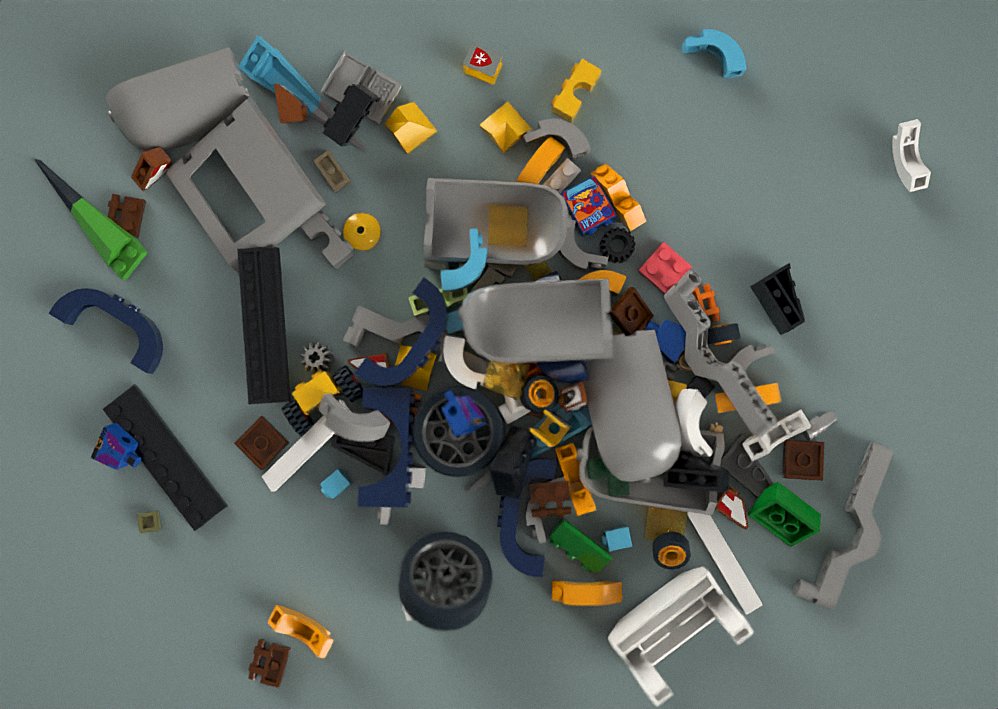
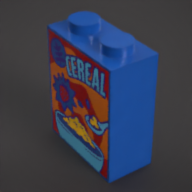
M595 175L561 193V196L566 201L569 215H571L572 220H576L575 226L581 237L587 235V237L591 236L602 225L605 228L614 223L613 220L617 215Z

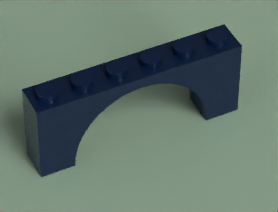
M363 388L362 407L375 411L378 410L391 419L400 435L401 453L395 468L387 477L372 485L358 486V507L408 508V504H411L412 493L408 491L409 484H412V472H409V465L413 464V452H410V444L414 443L411 425L414 424L415 414L412 413V405H415V394H412V390L409 388Z

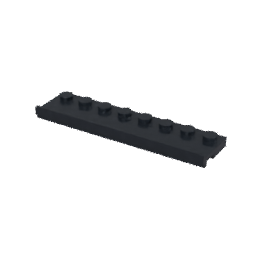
M280 248L237 249L248 405L290 402Z
M133 384L132 387L103 408V411L113 424H119L138 442L135 453L141 458L143 464L194 531L228 507L136 384Z

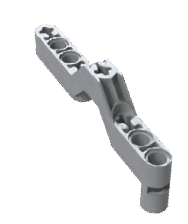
M689 270L664 295L665 301L686 332L685 360L695 375L718 381L750 431L755 436L762 437L776 426V419L741 366L734 361H730L728 364L718 362L707 346L708 327H710L711 323L691 293L702 280L697 272Z
M358 306L351 320L354 325L352 328L348 327L343 341L359 347L367 330L401 345L404 338L416 333H422L429 323L430 315L425 313L398 323ZM445 329L444 334L439 340L441 342L439 345L441 355L438 361L445 365L443 348L445 336H449L447 329ZM463 351L465 365L471 371L498 377L493 363ZM498 379V380H497V385H494V386L501 388V385H500V382H499V379Z
M871 442L868 446L845 507L846 512L852 514L857 525L851 546L838 552L830 550L827 553L816 584L798 579L793 588L795 596L807 601L813 598V603L832 610L837 603L850 566L876 556L882 535L871 510L892 458V449L876 442Z

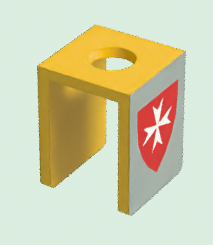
M472 42L463 62V73L494 85L502 67V62H500L502 54Z
M545 410L544 413L547 415V418L539 428H531L530 431L548 446H557L572 426L554 411ZM552 423H557L560 427L557 434H552L549 431V426Z

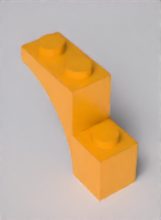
M605 163L590 173L591 177L595 175L621 223L629 231L646 222L640 204L630 196L624 179Z

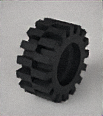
M611 228L604 234L600 242L602 256L608 257V261H613L612 263H622L628 260L635 250V238L630 235V231H625V228ZM618 238L624 242L625 248L622 252H614L611 249L610 243L613 239Z

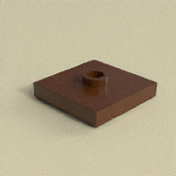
M629 287L610 309V312H608L625 336L634 334L636 331H642L654 316L635 287Z
M261 416L234 444L260 470H263L290 442L264 416Z
M785 440L782 478L823 481L824 442Z

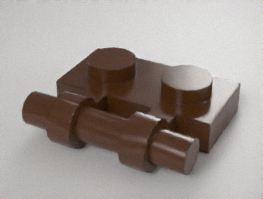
M112 194L111 201L108 202V218L132 236L139 238L146 201L125 196L124 202L119 203L120 195ZM117 209L122 210L120 220L115 219Z
M569 481L529 484L531 504L539 503V509L531 510L532 517L545 519L546 516L564 517V515L571 514V507H563V501H570ZM556 502L557 508H545V503Z
M259 639L258 645L255 646L253 651L255 654L253 662L250 663L248 669L250 671L248 679L256 680L257 674L262 675L260 683L279 688L291 647L271 643L268 650L265 648L266 640ZM262 657L267 658L264 667L260 665Z

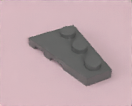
M740 434L722 456L720 467L729 470V474L759 498L766 488L773 485V482L757 459L751 460L742 445L746 439L743 434Z

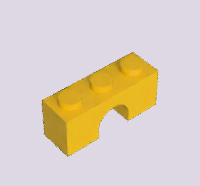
M583 58L579 64L575 63L570 72L572 76L570 79H565L561 86V89H563L561 94H556L551 103L553 105L552 112L572 123L582 104V101L574 96L573 91L577 88H584L591 92L602 70Z

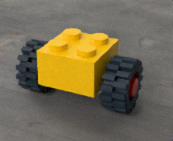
M346 365L333 374L326 371H318L311 376V381L307 383L304 381L295 387L296 390L292 392L295 399L284 405L282 412L297 434L300 436L304 435L314 425L309 413L319 409L323 395L330 393L336 398L343 393L350 402H354L363 396L362 386Z

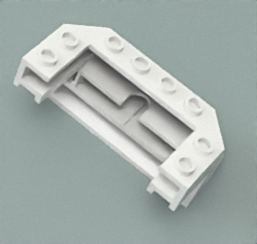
M702 566L680 573L619 619L608 640L631 669L647 695L658 706L673 695V693L654 668L655 664L715 619L718 620L737 645L754 632L746 619L722 593L710 572Z

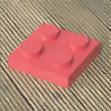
M663 242L638 272L665 294L674 284L678 283V280L692 266Z

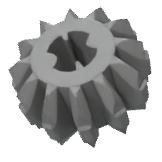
M310 342V349L307 347L302 348L306 353L299 354L300 357L305 358V360L300 361V364H307L304 367L305 371L311 369V374H315L317 370L323 372L322 367L329 369L326 362L331 363L333 360L327 358V356L332 355L331 351L325 352L328 348L327 345L321 347V342H317L314 346ZM313 356H320L319 360H312Z

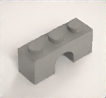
M323 211L316 212L300 227L312 240L320 235H327L329 237V245L322 253L338 269L354 256L351 252L353 247L347 240H341L339 237L341 232L335 225L331 227L327 223L329 218Z

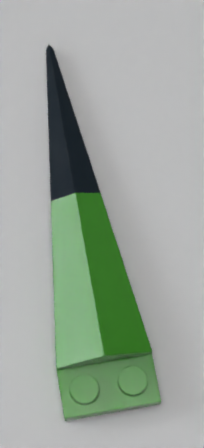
M35 159L39 168L106 265L111 266L120 279L127 280L147 255V250L134 236L84 199L41 160Z

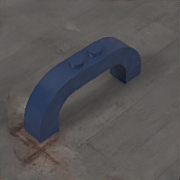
M558 271L541 277L536 282L563 280ZM583 359L535 361L540 370L548 378L556 382L573 384L589 379Z
M422 278L412 293L424 301L429 309L430 319L427 327L404 359L394 367H382L371 358L366 357L354 373L361 379L375 385L401 383L415 374L419 367L423 368L429 361L427 356L431 351L435 352L441 344L439 340L444 334L448 322V307L440 290L426 278Z
M89 288L73 290L63 295L53 305L48 314L65 324L73 325L82 311L93 306H97L135 330L139 338L138 350L130 363L146 373L153 374L162 358L163 341L155 323L140 313L141 309L131 303L127 305L124 303L125 299L117 294L112 296L108 293Z
M548 458L530 460L521 492L523 487L533 479L545 478L554 480L556 460ZM521 492L518 499L501 496L499 508H503L502 516L498 515L497 527H501L500 543L502 551L508 562L515 569L523 574L542 578L544 555L527 553L520 548L516 541Z

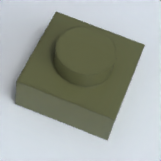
M159 510L137 514L140 533L161 530Z

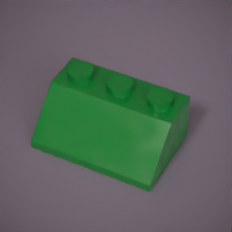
M779 482L766 488L748 512L749 517L790 547L820 532L821 514Z
M563 517L549 534L551 544L558 549L560 547L564 548L567 551L565 554L573 561L576 558L581 561V567L589 573L591 571L598 573L613 558L608 551Z

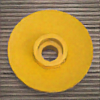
M357 213L345 222L343 236L353 249L364 251L371 249L378 243L381 236V228L378 221L370 214ZM360 227H363L364 232L361 234L358 233V229Z

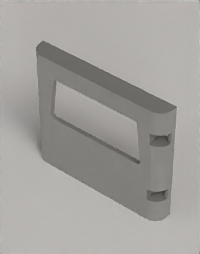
M250 97L166 171L169 179L227 263L238 273L237 249L273 248L326 205L255 101ZM216 149L265 218L264 224L236 242L231 238L191 180L193 173Z

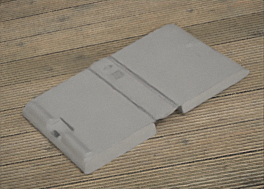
M344 52L321 92L338 102H342L345 97L343 95L344 91L349 85H363L380 97L378 102H373L369 108L370 113L366 117L380 124L403 84L380 71L374 70L369 65Z

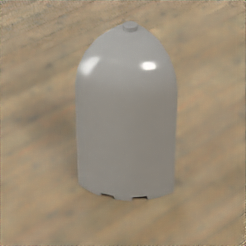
M228 47L124 81L109 90L105 99L110 110L108 112L112 122H116L122 134L139 149L147 151L161 147L163 151H168L201 140L221 121L230 116L247 98L252 97L248 89H245L243 84L240 83L243 77L235 56Z
M428 178L426 213L430 214H427V224H425L424 260L467 262L471 254L469 229H478V234H482L483 245L479 246V248H487L486 263L524 265L540 263L553 257L562 248L567 227H571V215H568V207L564 197L556 190L544 185L523 182Z
M608 279L511 283L487 286L468 294L463 300L462 308L458 310L459 320H463L467 341L478 354L491 361L510 363L613 358L610 316L606 315V312H610Z
M655 330L636 331L628 336H625V334L612 336L613 358L583 359L589 379L582 381L598 449L603 462L609 471L621 481L633 482L639 480V484L651 482V477L668 471L678 459L681 447L680 427Z
M593 426L586 432L582 449L578 448L577 460L580 461V480L587 490L599 497L613 501L713 515L717 505V492L664 487V473L651 477V482L639 484V480L628 482L618 479L603 462ZM699 430L702 438L713 450L710 457L701 456L699 458L720 467L725 449L724 433ZM682 450V451H685V452H687V453H689V454H692L690 451Z

